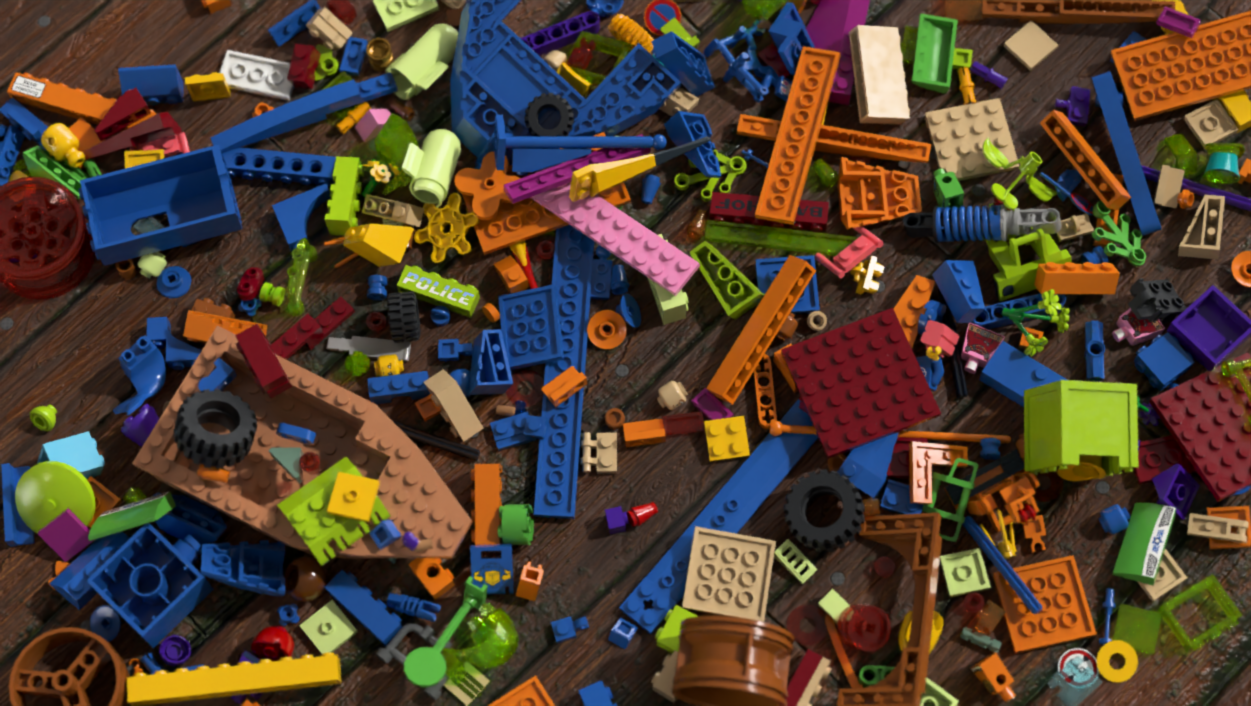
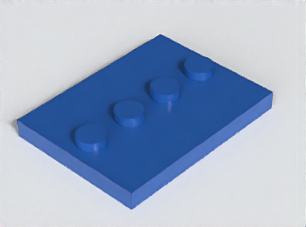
M555 284L498 296L501 331L510 370L564 359L558 295Z

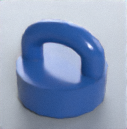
M437 306L431 310V320L435 325L444 326L449 323L451 315L446 307Z

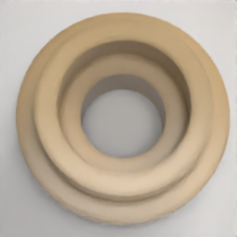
M813 311L807 317V324L812 330L819 331L826 326L827 318L824 313ZM815 317L820 318L819 324H814L813 319Z

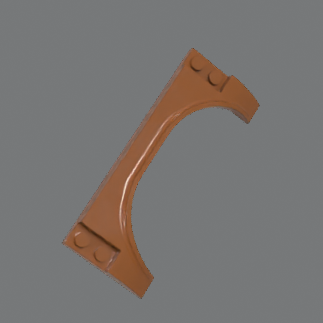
M938 512L865 517L864 523H861L860 537L894 549L907 560L911 567L915 582L911 629L907 647L903 648L902 658L889 675L867 688L839 689L837 706H920L921 694H925L942 538L939 535L941 515Z

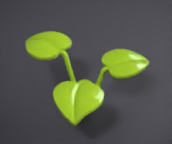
M989 137L984 141L982 146L983 154L995 167L1000 168L1002 166L1004 169L1020 163L1019 170L1022 173L1007 190L997 183L991 186L994 196L1003 202L1008 209L1014 210L1018 206L1016 197L1009 192L1024 175H1027L1026 182L1029 184L1030 191L1040 200L1049 201L1057 194L1056 191L1033 177L1034 173L1038 170L1037 168L1042 164V159L1039 155L1030 152L1025 158L1022 156L1020 159L1009 163L1008 159L990 142Z

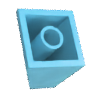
M89 431L43 444L37 464L45 461H57L68 464L77 469L86 479L90 476L94 478L100 475L105 465L103 456L99 455L97 451L96 440L91 437Z

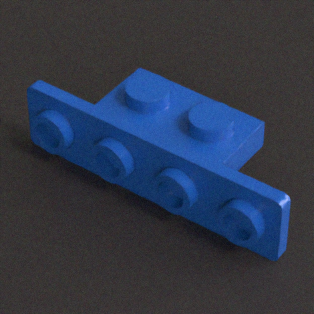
M11 98L0 108V112L9 119L11 125L16 129L20 128L27 139H33L45 149L41 143V136L48 127L18 101Z
M13 125L9 126L4 141L0 142V201L25 137L22 131L16 129Z

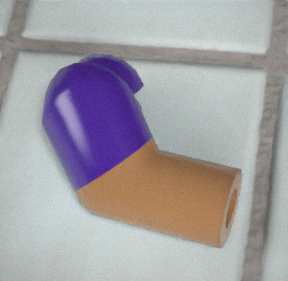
M406 532L403 535L402 542L404 546L413 552L433 548L431 538L419 540L413 536L412 532Z

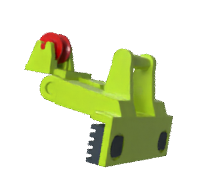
M994 198V203L989 204V208L991 205H1002L1003 202ZM1042 228L1037 229L1036 232L1031 234H1020V237L1017 239L1014 238L1017 237L1015 234L1008 235L1007 240H1009L1010 247L1003 240L995 242L993 239L991 241L986 240L989 256L1000 271L993 275L996 289L995 295L1001 302L1037 289L1034 283L1038 264H1046L1047 262L1065 264L1066 262H1072L1071 255L1067 249L1060 251L1050 234H1044ZM1024 244L1026 246L1031 245L1040 259L1021 265L1018 246Z

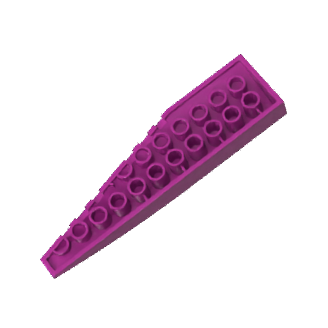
M822 0L806 30L815 46L814 48L840 52L841 55L828 102L849 105L854 82L849 31L857 25L865 26L870 0Z

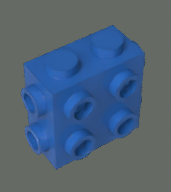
M1168 332L1163 336L1161 334L1156 336L1151 341L1152 344L1150 346L1141 347L1136 352L1137 356L1134 360L1138 371L1144 373L1148 377L1149 383L1159 391H1162L1190 370L1194 364L1192 355L1188 351H1184L1177 338L1171 336Z

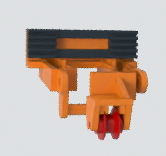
M1017 449L977 470L974 490L971 489L966 507L970 514H986L997 532L1001 531L999 520H997L993 509L997 508V505L991 494L1000 490L999 492L1006 503L1004 506L1009 515L1003 518L1005 526L1012 522L1015 524L1023 523L1027 526L1029 519L1034 522L1036 521L1035 516L1039 509L1033 497V494H1035L1033 488L1036 489L1040 486L1039 481L1033 473L1025 472L1024 462H1022V458L1017 453ZM972 473L960 480L970 482ZM950 484L944 489L957 511L963 487Z

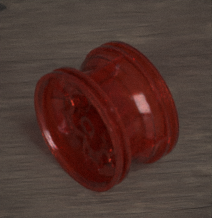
M25 177L10 181L0 187V282L12 293L27 299H51L71 291L85 279L94 263L96 254L92 251L90 245L92 237L86 227L88 221L84 217L74 195L60 183L47 178ZM36 219H41L39 222L33 223ZM69 226L70 239L64 236V230ZM53 227H57L56 230L50 231ZM23 228L21 232H16L18 229ZM52 245H57L55 248L49 249ZM22 246L20 250L15 251L17 247ZM39 254L37 258L32 259L34 255ZM47 257L55 259L54 261L46 264ZM12 258L20 260V266H17L9 262L8 260Z

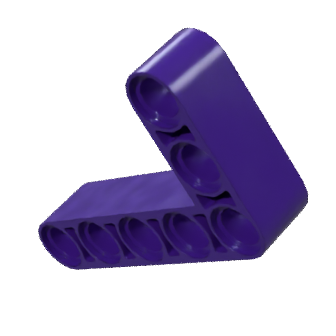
M588 11L520 39L535 53L542 56L553 50L595 35L600 30V18L596 12Z

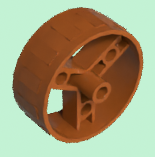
M73 627L58 628L46 632L31 641L16 659L10 674V701L12 706H26L25 695L61 698L64 706H72L71 702L76 703L74 706H90L87 698V687L112 658L115 664L117 679L115 692L109 706H127V677H130L124 660L115 648L102 637L85 629ZM71 642H89L67 670H60L56 673L32 671L37 662L54 648ZM95 658L94 663L87 666L88 661ZM82 669H85L86 672L83 674L81 679L78 680L75 676ZM40 680H43L42 685L36 688V684Z

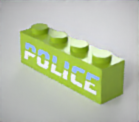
M406 265L397 283L399 293L413 291L418 300L435 306H444L452 312L469 318L472 317L480 299L479 291L476 287L468 284L466 286L459 284L457 280L452 278H442L435 272H425L415 265L412 267Z

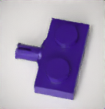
M1072 86L1067 101L1056 99L1055 107L1066 108L1067 118L1072 125L1086 126L1091 89Z

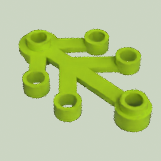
M714 149L713 153L718 158V162L724 164V166L720 167L721 175L728 173L725 182L719 186V192L730 193L731 184L736 175H741L745 172L747 167L746 161L739 156L728 158L719 154ZM689 159V166L697 168ZM739 165L740 168H734L733 166ZM702 172L692 176L679 173L674 179V184L678 190H686L690 184L710 179L707 186L701 191L702 200L710 201L712 191L719 178L706 177ZM683 181V182H685L686 184H685V185H679V182ZM727 187L728 190L723 191L722 188ZM707 192L710 196L706 197L703 194Z

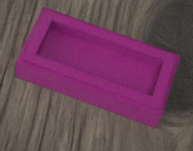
M1166 6L1157 20L1158 26L1193 38L1201 23V20Z
M706 387L691 400V403L709 420L734 417V414Z

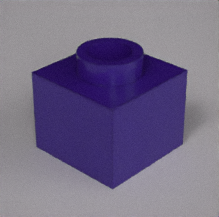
M621 506L606 509L605 515L609 533L614 534L626 531L625 524H629L627 513L622 512Z

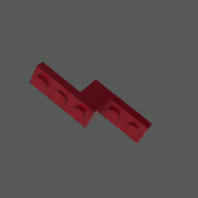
M340 296L315 319L307 313L271 345L273 353L287 360L304 344L312 350L355 312L354 309Z

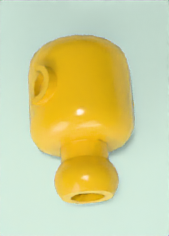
M56 123L49 126L43 132L41 143L49 152L50 157L59 162L68 160V164L73 168H77L84 163L85 155L83 152L78 151V138L67 126Z

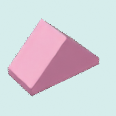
M369 109L355 126V129L363 142L366 143L398 124L389 109Z

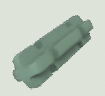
M964 627L960 635L962 639L966 641L969 639L971 643L985 649L988 647L990 648L989 651L997 653L1001 646L1000 641L990 640L991 637L977 631L974 633L968 627Z

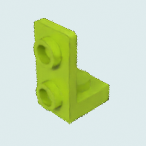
M673 18L661 27V32L664 35L672 31L695 49L698 48L699 39L696 36L691 38L676 18Z

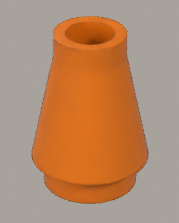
M200 464L197 476H200L201 479L223 483L228 481L230 471L223 468L216 469L215 466L207 468L204 467L205 465Z

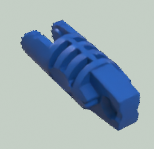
M390 593L387 598V606L395 609V611L414 617L417 616L431 622L436 620V615L433 613H438L441 608L439 604L409 597L408 595Z

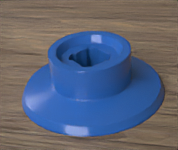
M171 266L164 269L157 278V289L167 298H179L186 294L191 286L189 272L179 266ZM176 278V281L170 283V280Z
M624 294L621 297L620 304L616 306V312L631 327H639L641 324L639 305L633 296Z
M108 605L97 607L91 616V631L107 642L112 641L117 636L121 627V619L117 611Z

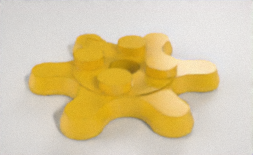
M452 193L448 198L447 205L443 208H436L435 204L425 203L423 205V208H425L423 213L429 220L428 225L424 229L416 231L414 240L419 244L428 241L433 244L431 259L435 263L443 262L449 249L455 248L462 255L468 254L471 251V245L465 239V234H467L470 227L478 225L479 219L473 212L468 214L460 212L462 198L458 193ZM447 224L451 225L450 233L444 232Z

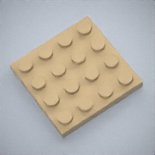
M1000 98L925 113V120L939 169L943 168L946 173L954 172L958 181L1019 169V163L1007 169H1004L1002 166L997 168L985 158L982 151L983 143L989 137L990 142L1008 159L1009 163L1018 160Z
M695 526L682 608L764 622L776 541Z

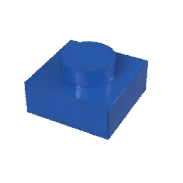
M528 415L523 433L524 436L544 439L549 420L545 417Z

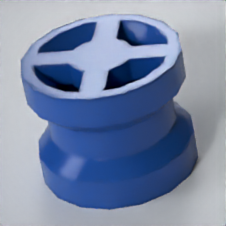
M984 438L980 441L982 451H980L981 458L987 460L1000 458V452L998 451L1001 446L1000 440Z

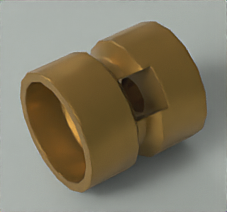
M375 38L367 44L366 51L370 66L377 72H384L394 62L390 43L383 38Z

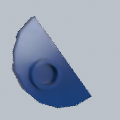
M1066 170L1058 177L1056 183L1071 193L1083 177L1077 170ZM1056 188L1057 195L1063 202L1068 196Z

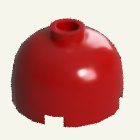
M281 626L265 627L255 636L251 649L258 658L261 659L263 656L275 662L280 661V658L292 657L294 641L287 630Z

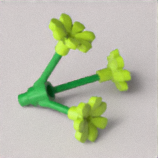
M1053 289L1043 292V300L1036 305L1018 309L1004 308L1002 311V315L1009 317V320H1013V323L1026 336L1025 339L1029 343V346L1024 351L1026 356L1030 354L1032 357L1036 351L1041 352L1044 349L1043 346L1048 343V339L1045 337L1040 339L1034 338L1032 334H1029L1021 324L1023 318L1049 320L1051 323H1057L1059 333H1064V330L1067 331L1069 328L1066 322L1069 321L1068 314L1070 309L1062 308L1061 304L1057 303L1059 297L1054 295L1055 291ZM1039 308L1045 309L1046 313L1050 314V316L1028 314L1024 312Z

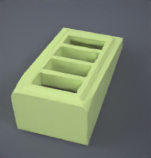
M789 539L774 552V558L802 584L817 571L815 566ZM787 549H789L790 552L785 557H783L782 554ZM795 555L796 558L789 563L788 560ZM801 561L802 564L795 569L794 566ZM807 566L809 569L801 576L799 573Z

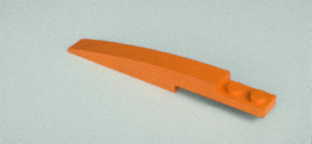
M740 114L737 134L772 140L775 144L781 121ZM821 125L814 151L875 159L928 163L931 144Z

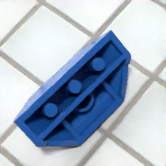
M171 494L176 507L155 521L160 530L181 540H184L190 534L200 545L216 541L227 529V525L218 511L184 495Z

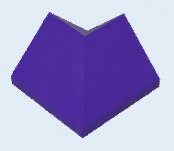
M1175 464L1152 478L1159 495L1155 504L1175 507V517L1184 520L1200 485L1180 464Z

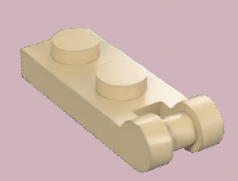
M1190 513L1187 535L1246 543L1247 536H1245V533L1249 527V522ZM1231 527L1237 528V534L1230 533Z

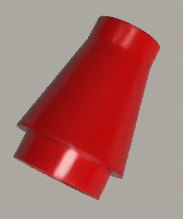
M651 502L630 508V511L626 512L628 521L633 527L636 525L640 526L654 514L658 513L655 503Z

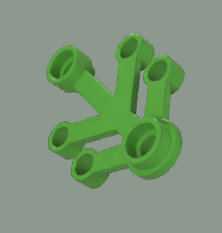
M1102 201L1097 202L1093 207V215L1096 218H1102L1112 233L1097 227L1092 232V237L1097 241L1106 239L1124 247L1122 249L1116 247L1113 243H1108L1103 249L1107 256L1111 257L1116 254L1127 258L1133 266H1142L1145 263L1146 253L1140 248L1141 231L1134 229L1129 233L1131 219L1127 214H1121L1118 217L1119 229L1108 215L1111 209L1107 208ZM1128 233H1129V239L1132 241V245H1131L1130 242L1128 241Z

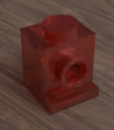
M330 0L326 3L328 10L345 25L350 24L357 17L355 7L349 0Z

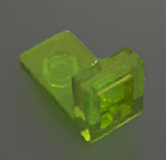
M1175 134L1164 138L1165 144L1175 156V168L1184 170V176L1197 173V153L1183 134Z

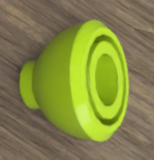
M52 405L38 406L30 411V419L40 430L51 431L56 424L55 414L57 410Z

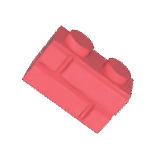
M929 320L925 327L926 332H923L920 340L926 345L925 349L927 350L932 346V351L935 353V348L939 346L942 349L941 354L938 355L939 357L944 358V355L952 356L955 349L954 345L957 344L959 339L958 334L945 324Z

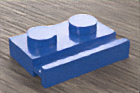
M528 411L490 423L498 452L537 440V438L525 437L523 434L527 416L529 415Z
M889 479L880 508L899 515L920 514L924 504L910 503V486Z

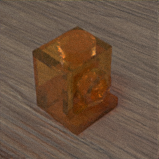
M988 599L984 606L986 610L982 608L976 617L978 622L974 628L979 633L984 635L986 633L990 636L1006 611Z

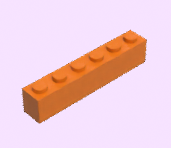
M1052 110L1040 122L1041 126L1107 208L1118 210L1131 198L1064 113Z

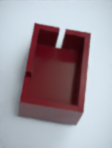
M258 324L235 335L238 340L235 345L244 357L245 364L249 371L252 372L254 380L263 394L267 393L270 398H273L293 387Z

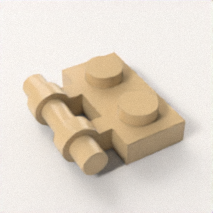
M583 433V440H581V448H583V457L581 458L583 473H590L591 466H597V474L617 473V433H597V440L595 441L591 440V433ZM591 449H597V458L591 457Z

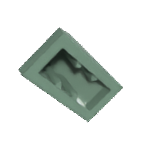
M301 447L270 448L268 451L271 456L300 484L303 479L304 459Z

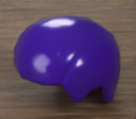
M178 635L166 637L159 647L161 660L166 665L173 667L184 664L191 654L190 643Z

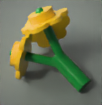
M375 159L368 161V164L362 165L371 167L370 182L362 192L364 197H366V194L370 195L377 184L381 182L388 183L389 178L392 176L395 177L398 183L400 182V169L396 165L388 164L391 172L388 171L386 165H379V161H375Z

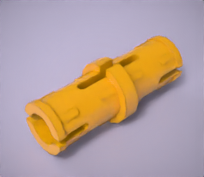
M964 67L965 75H963L962 68H960L957 73L961 84L959 89L963 94L964 105L969 104V99L971 103H976L973 92L975 87L974 83L971 82L970 69Z
M366 101L360 103L353 111L347 113V116L336 125V128L344 135L352 126L358 124L360 119L372 108L369 107L370 105Z

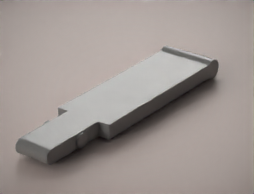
M352 336V339L328 337L326 349L349 352V356L378 359L382 355L396 354L399 360L408 362L411 342L394 343L393 340Z

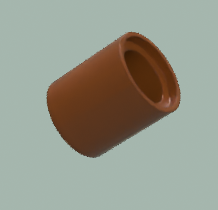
M132 259L115 263L116 269L122 278L129 280L136 276L137 268ZM130 265L127 270H123L125 266Z

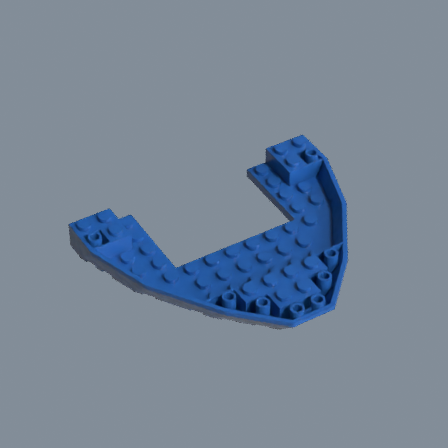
M467 0L461 13L450 79L452 132L478 158L494 133L496 115H503L505 133H513V136H532L526 127L524 119L525 110L528 108L529 102L534 100V97H539L543 93H553L554 95H560L563 99L565 98L572 108L574 124L568 136H594L603 132L606 136H614L655 114L681 86V82L638 43L585 99L502 22L522 0ZM545 108L538 115L539 125L544 129H553L561 121V115L555 108Z

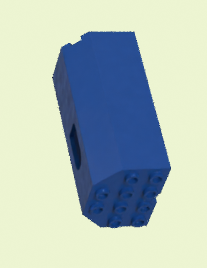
M219 144L80 180L81 188L78 190L80 198L85 204L82 206L85 217L88 219L86 227L92 237L90 245L92 251L96 254L97 260L101 259L104 266L242 230V221L233 185ZM167 213L170 227L140 235H134L131 232V227L136 221Z

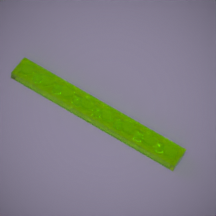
M707 220L705 241L821 253L833 256L839 254L859 238Z

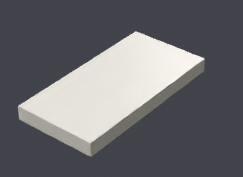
M230 50L226 51L219 73L224 74L230 89L289 101L294 88L287 80L291 63Z

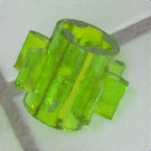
M353 351V354L347 356L345 367L348 373H352V376H361L362 373L368 371L370 361L362 351Z

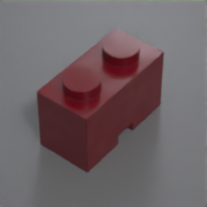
M295 44L287 80L295 87L313 89L316 76L315 69L318 68L321 53L314 46Z

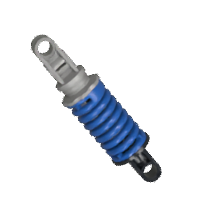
M1004 204L991 205L989 211L986 205L982 206V211L980 206H975L974 212L972 206H968L967 210L964 206H961L959 212L956 206H953L952 209L950 207L934 206L933 213H908L903 218L905 231L909 237H934L935 243L954 242L955 240L961 242L962 240L969 241L970 239L972 241H984L985 239L988 241L992 239L1007 241V237L1010 234H1015V236L1031 234L1039 228H1042L1044 234H1055L1062 227L1060 214L1054 208L1026 210L1015 208V210H1007Z

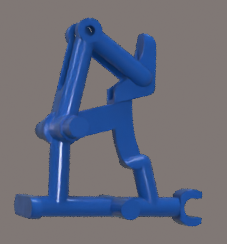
M756 20L748 29L741 26L734 35L722 40H712L704 50V55L709 57L715 50L719 49L729 64V69L725 72L723 81L729 82L735 76L753 95L754 101L758 103L763 100V96L768 94L770 83L776 88L778 75L771 66H761L755 53L756 44L752 35L761 36L766 31L765 28L759 29L757 27L761 22L760 20ZM745 38L748 48L746 52H743L735 60L726 46L733 48L739 40ZM753 70H754V74H755L757 77H761V78H762L761 83H759V82L749 73V71H753Z

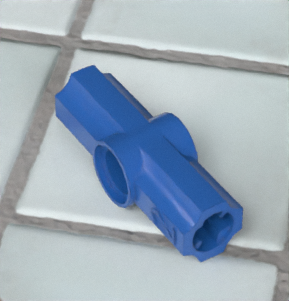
M1090 321L1085 323L1084 357L1086 359V381L1101 382L1105 379L1103 323ZM1090 349H1096L1099 354H1093Z

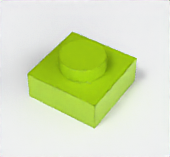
M954 48L952 68H962L964 70V67L970 69L973 50Z

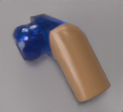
M517 400L515 407L498 405L496 414L514 416L524 413L526 411V403Z

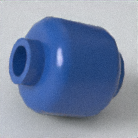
M1114 504L1102 510L1100 513L1101 517L1098 519L1105 533L1116 534L1129 526L1128 519L1131 517L1125 507L1121 509L1118 504Z

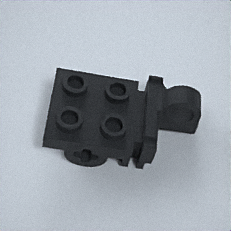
M1140 278L1129 290L1135 298L1128 305L1138 320L1148 319L1149 322H1155L1159 319L1161 324H1165L1187 309L1168 279L1143 281L1144 279Z

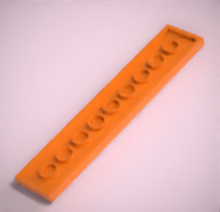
M803 46L756 208L755 218L794 225L841 57L840 52Z

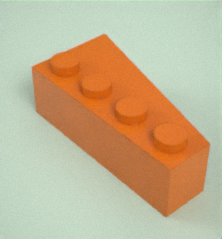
M916 275L894 307L895 314L912 349L918 335L919 317L926 312L924 306L930 301L936 282Z

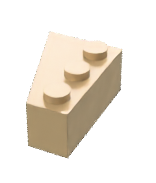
M1204 195L1194 219L1179 245L1178 256L1219 259L1225 196Z
M444 369L423 382L432 395V401L441 409V416L446 422L450 423L451 427L449 429L455 438L459 437L464 442L484 429L458 383Z

